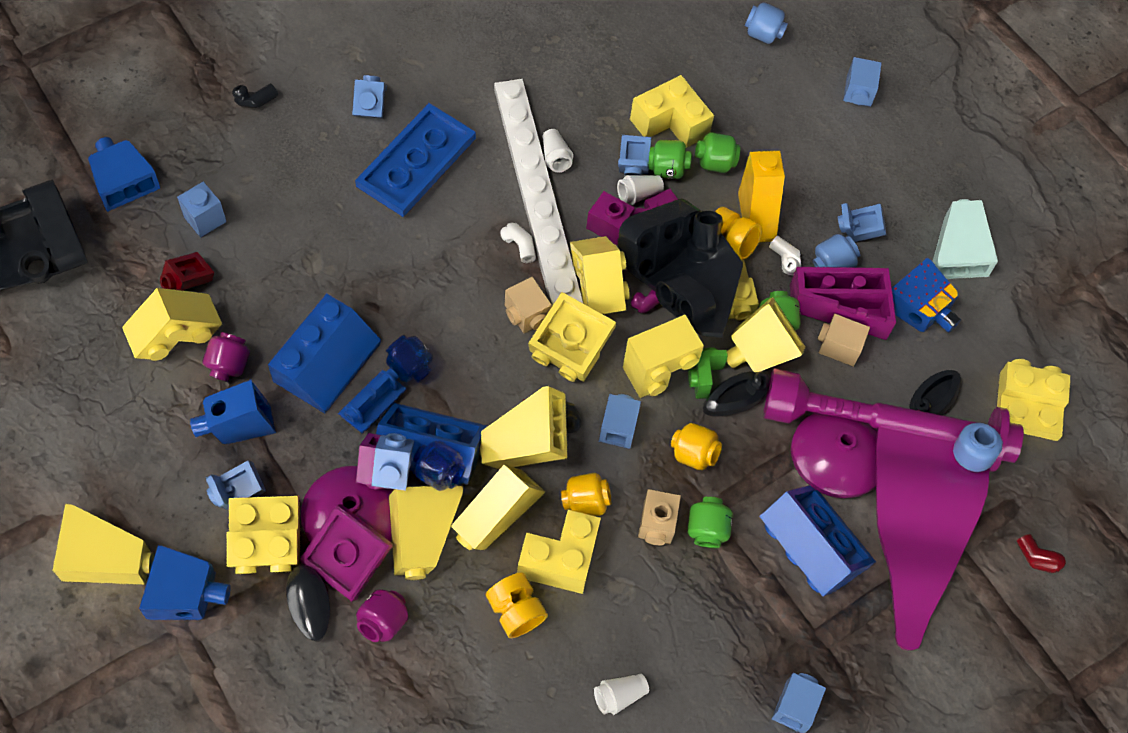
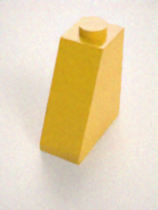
M780 151L750 152L738 191L742 217H746L762 227L759 242H772L777 236L785 178Z

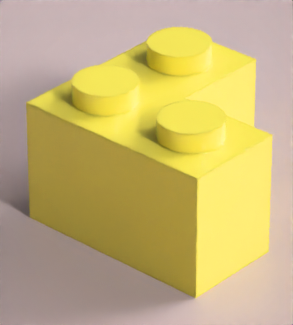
M682 75L633 98L630 116L631 122L642 136L652 137L670 128L675 136L685 143L686 148L697 143L698 140L704 139L705 135L711 131L714 119L713 113Z
M606 236L570 242L575 274L580 278L583 304L601 314L625 311V300H629V288L627 282L623 281L622 270H626L624 252L620 251L616 244H613Z
M156 288L122 328L135 358L157 361L165 358L179 341L195 342L197 344L207 342L222 325V322L209 294Z
M683 315L628 338L623 369L640 398L649 394L650 396H656L668 387L671 372L681 368L682 370H688L699 362L704 345L687 316Z
M568 510L560 541L526 533L517 573H524L529 581L583 594L601 518Z

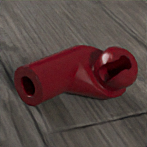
M1027 534L1016 541L1033 569L1056 573L1064 568L1066 564L1065 557L1059 552L1040 549L1032 534Z

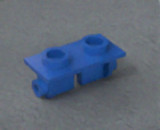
M382 370L338 415L363 434L407 389L396 381L399 376L394 370Z

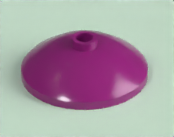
M813 413L799 424L791 441V457L797 472L806 483L817 491L836 498L859 497L876 487L875 446L877 431L870 424L819 413ZM841 440L847 442L849 445L843 444Z
M344 466L325 473L312 484L302 503L301 523L306 538L310 543L312 542L337 504L344 506L346 502L354 501L356 505L348 510L392 543L389 495L394 489H371L366 484L356 483L357 466Z

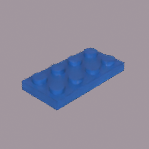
M428 103L355 180L356 187L404 217L476 139V132Z

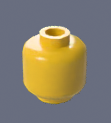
M689 423L682 430L678 429L674 433L671 447L674 448V456L679 463L697 470H704L708 466L716 464L722 450V443L719 441L718 435L714 430L695 423Z
M597 473L572 476L567 481V489L561 490V499L565 510L570 509L592 516H601L606 512L607 506L612 504L608 480H602L601 476Z

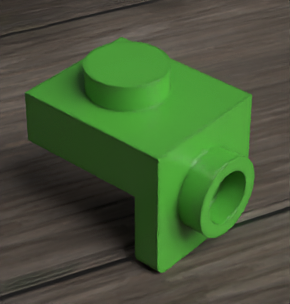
M712 347L704 348L699 362L689 369V387H694L695 399H707L713 385L711 370L724 369L728 358L727 350H718Z

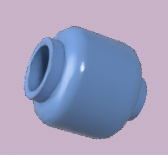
M763 2L758 7L753 5L744 26L748 27L747 33L750 37L766 44H771L776 37L782 38L788 23L783 22L785 18L783 10Z
M835 234L816 246V258L813 259V264L815 267L856 268L858 264L857 258L861 255L857 245L850 236L844 237L843 235Z
M980 422L971 423L963 428L956 439L953 448L954 457L967 470L974 472L985 471L994 464L1001 453L1003 442L1000 434L990 425Z

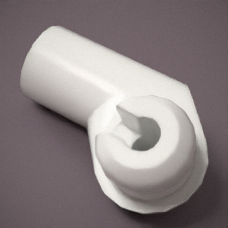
M508 223L506 227H503L500 232L502 239L506 240L507 243L514 240L518 244L521 262L531 263L535 261L536 256L532 236L517 223Z
M777 235L770 243L769 248L781 256L783 272L793 276L796 268L802 266L800 251Z

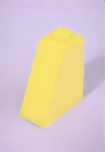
M549 386L542 387L482 430L479 449L482 464L500 470L503 465L518 467L566 459L565 393Z
M503 465L451 525L458 533L456 539L468 550L473 548L476 550L487 549L541 498L545 491L523 470Z
M463 486L407 487L406 491L394 489L389 495L394 576L405 575L406 580H420L426 578V574H429L437 566L463 494Z
M65 504L53 571L58 578L65 582L145 585L147 573H150L154 561V554L149 550L144 540L72 504Z

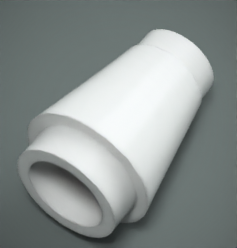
M549 129L545 131L542 138L546 166L554 172L566 171L572 165L573 152L558 130Z
M626 175L617 184L620 200L630 205L661 193L664 189L663 180L659 175Z
M643 674L603 680L600 686L594 688L595 700L600 711L603 714L611 713L613 715L649 693V685Z

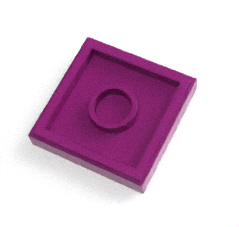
M337 504L299 561L315 569L323 580L352 602L358 598L393 544L342 504Z

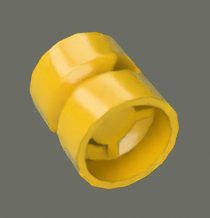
M726 207L718 208L715 212L722 216V235L740 259L748 258L760 241L762 234L761 225L746 217L741 218L738 213Z
M522 572L502 579L485 594L494 613L502 614L499 622L508 638L511 639L528 633L548 617L539 598L531 596L533 588L526 575Z

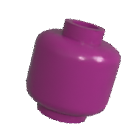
M221 332L220 336L211 337L202 360L203 365L211 370L209 376L225 382L229 381L230 376H242L250 355V350L245 345L246 340Z
M375 590L356 612L359 632L372 642L390 641L408 620V610L403 596L393 590Z

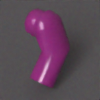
M651 290L647 296L637 292L630 304L631 307L638 309L637 312L646 313L659 304L655 291Z

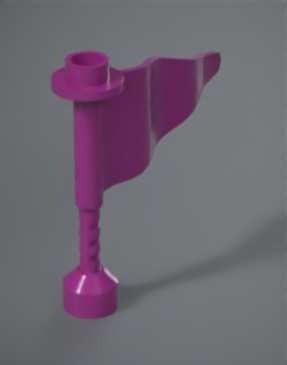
M773 368L769 390L765 399L763 419L789 424L803 415L805 411L864 422L870 424L873 428H877L875 446L876 517L879 539L890 575L896 644L903 650L912 651L918 649L929 620L978 522L988 493L990 471L995 472L1000 466L1001 461L1012 463L1017 461L1023 444V426L1010 422L1007 408L996 407L989 418L988 425L996 429L1000 434L1003 442L1002 451L989 469L974 472L965 469L956 461L953 448L963 428L971 423L978 422L879 402L872 405L809 392V387L799 373Z

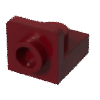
M198 252L165 260L160 284L162 289L185 291V289L211 282L215 272Z

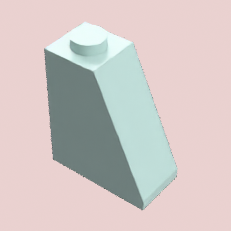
M962 199L953 201L943 220L933 263L946 279L988 277L998 260L982 200L970 201Z

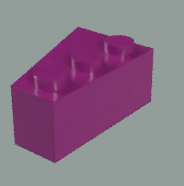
M796 268L789 285L790 296L799 301L801 315L830 323L834 314L869 326L868 335L887 340L896 324L889 268Z

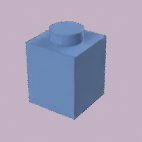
M853 57L847 74L843 101L871 107L878 91L881 62Z
M204 181L177 197L184 218L200 238L226 223L221 202Z
M609 394L599 442L630 449L641 401L634 400L633 397L625 394Z
M792 673L785 683L772 720L800 733H806L813 724L826 688L819 685L818 680L808 674L799 673L797 675Z

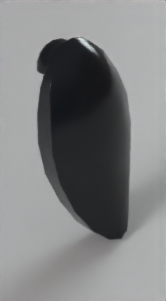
M945 370L930 376L913 394L909 408L943 415L957 398L960 390V374L955 370Z
M749 371L726 379L709 394L704 402L703 412L709 416H726L744 412L754 407L769 390V376L764 372L755 373Z
M299 565L293 569L288 577L286 588L288 608L300 631L312 641L319 642L325 636L329 624V595L322 578L315 569L307 565Z

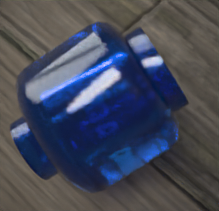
M402 335L386 350L388 354L386 364L397 373L402 382L406 383L415 379L419 383L432 371L429 365L433 360V354L416 336L407 338L405 335Z
M440 440L433 441L427 446L425 444L416 451L413 461L416 463L415 475L417 478L437 491L456 487L461 481L466 467L463 465L464 459L462 454Z

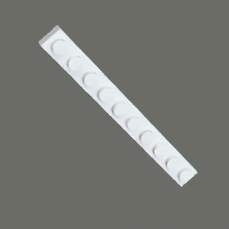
M523 79L494 83L497 103L549 302L553 306L560 293L563 292L583 303Z

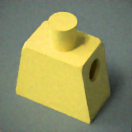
M773 297L767 300L733 331L731 338L736 345L727 350V363L734 369L747 361L751 369L756 373L803 354L805 345Z

